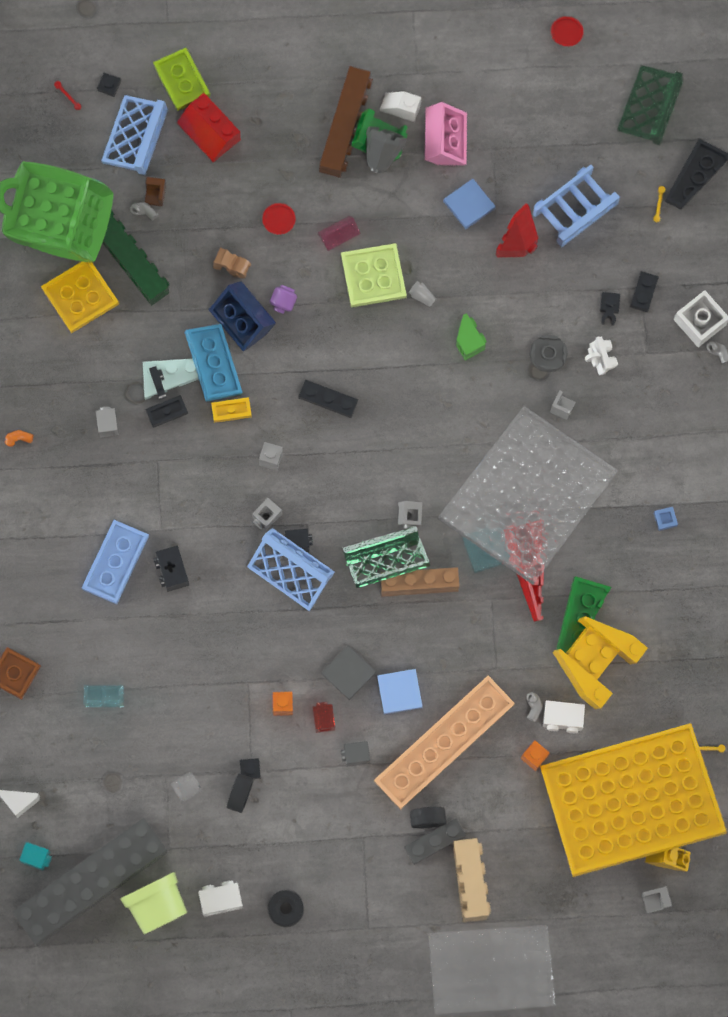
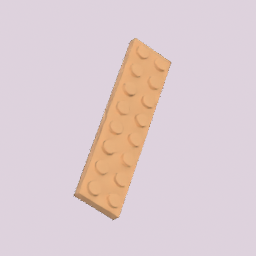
M487 676L384 770L374 782L401 810L509 711L515 703Z

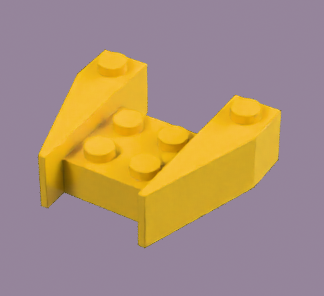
M582 617L578 621L586 627L566 653L558 649L554 650L553 654L579 696L594 709H600L613 693L597 679L618 654L630 665L635 664L648 648L633 635L591 618Z

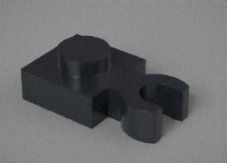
M601 293L600 312H605L601 319L602 325H604L606 318L612 320V326L615 325L616 316L613 313H619L621 294Z
M156 366L149 368L159 400L167 398L162 385V381L165 380L162 370H157Z

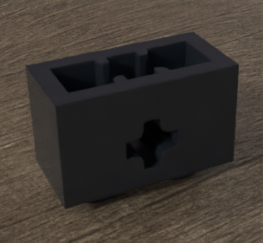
M178 545L156 551L157 558L153 559L156 569H161L162 576H159L161 586L166 587L167 592L190 586ZM168 566H172L173 572L170 573Z

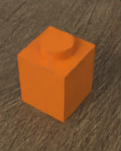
M273 692V716L293 715L292 692Z
M534 741L524 752L521 760L534 771H537L548 758L550 752Z

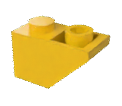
M674 848L646 856L645 863L688 872L690 852L681 848Z

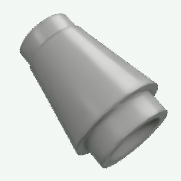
M419 281L408 292L412 295V298L429 307L437 299L424 283Z

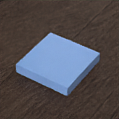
M416 669L377 675L384 714L423 707Z

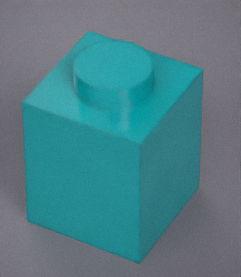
M26 842L19 861L22 864L44 871V868L49 866L52 856H50L48 849Z

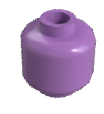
M284 285L276 287L270 299V304L274 306L273 310L282 314L285 311H292L297 299V295L294 293L295 290Z

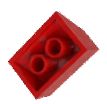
M205 93L191 102L177 121L179 127L212 162L216 161L241 140L240 130Z

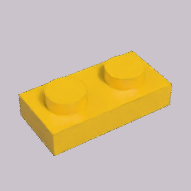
M249 397L211 403L214 423L252 417Z

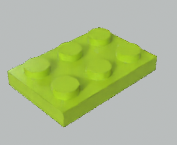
M187 48L153 62V66L177 111L188 107L191 102L203 93L210 97V92Z

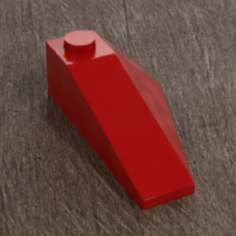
M525 203L513 215L507 227L508 231L502 237L504 243L503 245L500 243L496 249L497 257H525L528 253L532 254L537 249L538 234L530 207Z

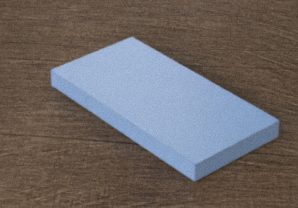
M113 520L85 579L82 590L118 604L149 538V534Z

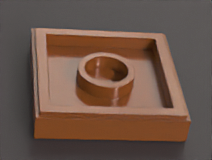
M6 647L0 658V689L22 700L40 670L41 665Z

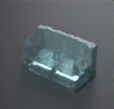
M84 685L83 704L85 707H124V685Z

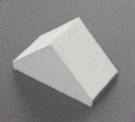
M0 790V797L17 818L40 800L38 793Z

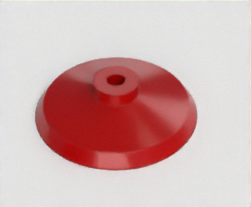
M569 16L558 18L551 27V35L554 41L565 47L578 44L584 34L582 24L577 19Z
M283 203L270 205L262 216L264 227L269 232L277 235L289 232L294 227L296 221L292 208Z

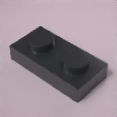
M640 272L630 305L631 308L648 313L659 276Z
M181 395L145 409L153 428L188 414Z

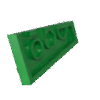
M576 576L573 577L556 650L561 649L566 653L586 627L578 621L580 618L588 617L595 620L607 593L611 589L610 586Z

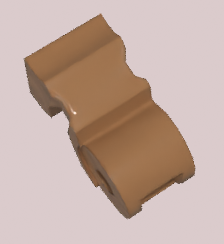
M221 247L213 264L214 269L221 270L222 267H225L232 276L245 278L251 266L248 260L238 257L236 254H231L228 250Z

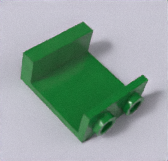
M368 108L361 114L351 146L367 153L366 132L368 126L379 127L378 131L387 129L405 138L408 135L406 133L408 126L394 127L373 117L375 111ZM401 150L400 153L397 155V157L395 158V160H398V159L400 158V156H401V154H402V150Z

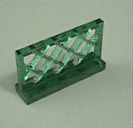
M641 65L617 130L622 133L652 140L653 144L660 145L684 82L683 73L676 71L673 74ZM643 72L651 73L653 78L644 82L642 79ZM663 77L670 78V82L664 86H661L658 81ZM656 81L659 88L650 92L647 85ZM644 87L647 94L638 98L636 91ZM662 92L664 98L655 102L653 95ZM650 97L653 104L644 108L641 101ZM638 103L642 110L632 114L630 107ZM656 108L658 114L649 118L647 111ZM644 113L647 120L638 124L635 117ZM630 119L636 125L630 129L623 127L624 123ZM650 124L652 127L651 133L642 132L641 127Z
M416 526L343 547L345 562L356 588L430 566ZM418 545L415 551L408 549V547ZM395 551H399L397 556L389 554ZM404 553L410 554L411 557L409 558V560L401 558ZM381 556L378 562L371 560V558ZM415 557L424 559V561L419 563L413 562ZM386 558L393 560L390 566L383 564ZM358 562H363L360 565V567L352 565ZM397 562L405 564L404 567L399 569L395 568ZM367 564L373 565L374 568L372 569V571H369L364 569ZM379 568L386 570V572L382 574L376 573V571ZM360 573L368 575L365 579L359 581L357 579Z

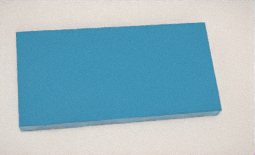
M222 324L186 330V339L206 402L241 395L243 392Z

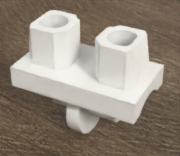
M601 336L595 338L596 340L589 344V355L585 356L586 362H592L593 367L597 368L599 375H604L609 370L615 368L618 362L616 357H608L607 352L612 350L611 340H603Z

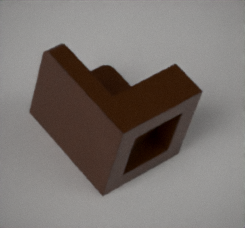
M146 178V203L163 207L166 190L165 179Z

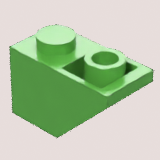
M467 313L463 315L456 340V347L465 361L484 351L485 343L487 342L484 335L477 331L474 319L472 317L469 318Z

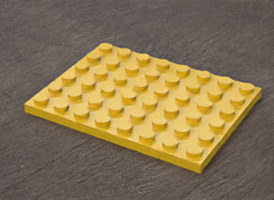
M691 723L540 766L573 877L727 834Z

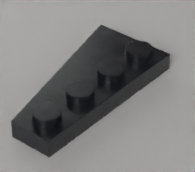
M698 139L665 202L682 210L728 161V153Z

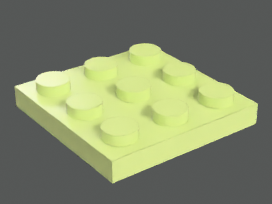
M396 243L341 253L351 307L407 297Z

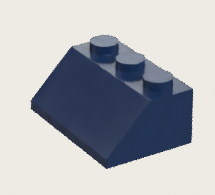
M242 281L228 285L208 309L242 351H246L266 336L276 324Z

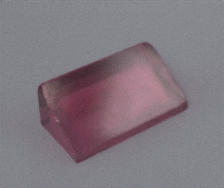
M351 216L318 232L328 251L361 234L354 218Z

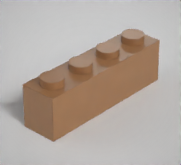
M458 568L382 572L380 574L381 596L458 592Z

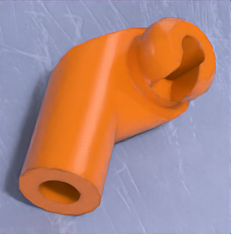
M16 430L5 436V444L12 447L19 440L31 444L34 435Z

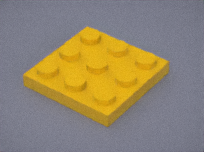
M80 262L41 286V289L71 334L119 305L117 298L94 264L90 262Z

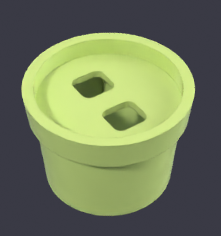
M175 872L120 899L125 908L128 907L143 934L187 913L176 885L178 881Z

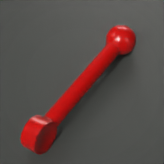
M56 81L54 83L55 88L60 89L62 91V93L74 104V108L76 110H80L82 107L81 104L77 103L66 92V90L62 87L60 81Z

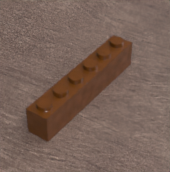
M349 66L319 164L320 173L341 178L342 172H346L348 166L346 158L347 155L351 156L353 150L351 142L357 129L356 125L363 113L361 111L362 106L367 104L368 95H366L367 89L371 90L373 83L371 71Z

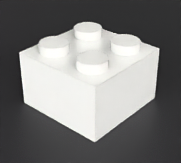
M704 290L676 313L674 321L695 345L700 347L727 325L728 315Z

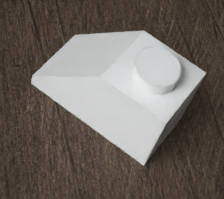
M404 91L386 93L380 111L415 122L421 104V97Z

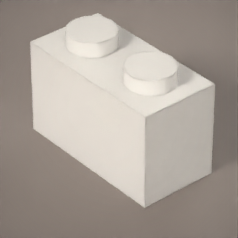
M546 701L544 704L543 727H547L548 731H559V729H566L568 733L582 731L585 704Z
M226 881L221 883L222 886L214 888V885L202 887V890L198 892L203 916L206 917L243 909L238 883Z

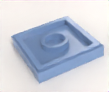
M471 179L443 199V202L465 229L489 214L496 207L474 179Z

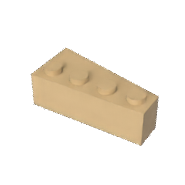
M477 838L453 841L463 922L487 920L491 910L490 903L486 899V894H488L487 882L484 883L483 879L485 865L480 860V855H483L482 844L478 843Z

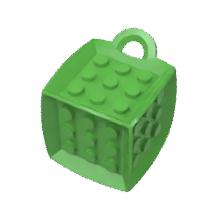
M23 161L14 178H7L0 182V212L4 214L2 233L8 239L20 245L62 258L93 263L97 258L108 227L114 193L106 184L96 179L51 165ZM9 188L16 189L12 206L7 205L4 201V193Z

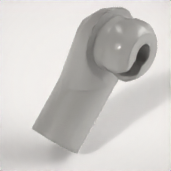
M146 202L134 203L130 207L132 214L147 215L152 221L158 216V213Z
M714 341L709 342L706 346L707 351L719 356L722 365L728 364L726 347Z
M530 692L526 696V700L531 708L527 719L536 722L543 705L538 694Z

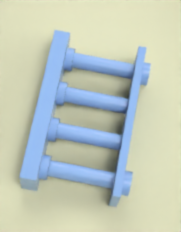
M592 165L587 168H581L577 172V176L544 201L540 200L534 205L533 216L537 217L542 213L559 232L557 243L561 248L619 202L620 197L616 192L611 195L606 194L590 176L593 171ZM583 180L601 199V203L597 206L592 205L576 187ZM569 191L587 210V214L583 217L578 216L562 198ZM556 202L573 221V225L569 228L564 227L549 211L548 207Z

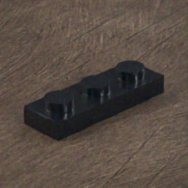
M306 379L298 396V399L352 418L358 403L356 398Z

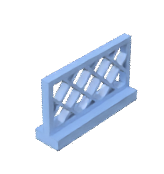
M124 95L102 158V163L135 170L138 174L146 175L168 112L165 102L161 100L154 102ZM128 102L136 103V108L129 112L126 110ZM147 106L153 107L152 112L146 116L142 112V109ZM140 111L143 117L133 122L130 116ZM129 117L131 124L121 128V121ZM146 121V129L139 132L136 126ZM134 127L137 134L127 138L124 132ZM123 133L126 140L116 145L114 142L115 137ZM140 137L141 144L133 149L130 142ZM129 144L131 150L122 155L119 148ZM115 150L118 151L120 155L114 160L108 159L110 153ZM134 154L136 157L134 164L126 163L124 159Z
M272 528L264 534L261 544L247 567L310 611L335 572ZM266 544L271 546L274 554L266 555L264 546ZM279 556L288 558L289 565L282 566ZM275 557L277 567L270 568L267 558ZM263 559L265 569L255 566L256 560ZM295 567L302 568L305 576L297 577ZM290 568L293 578L285 579L283 569ZM278 570L280 580L272 578L271 571ZM311 578H316L322 582L320 587L313 588ZM306 579L309 589L301 590L298 580ZM294 581L296 591L289 590L286 582ZM310 592L312 599L310 603L303 599L302 593Z

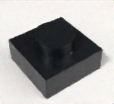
M104 72L97 91L115 97L121 83V78Z
M259 758L240 760V773L254 779H261Z

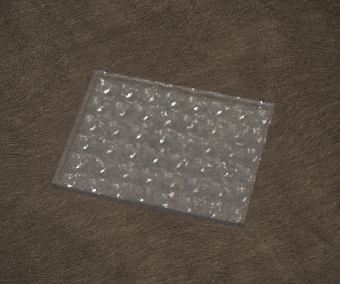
M524 406L441 512L438 519L534 585L618 470Z

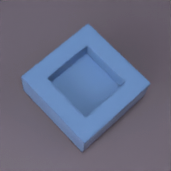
M673 507L654 511L659 531L678 526Z

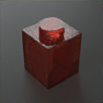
M328 702L316 703V706H313L316 733L334 731L335 721L332 704H328Z

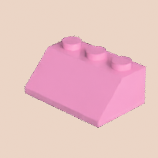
M443 102L427 107L425 117V160L437 165H466L467 113Z

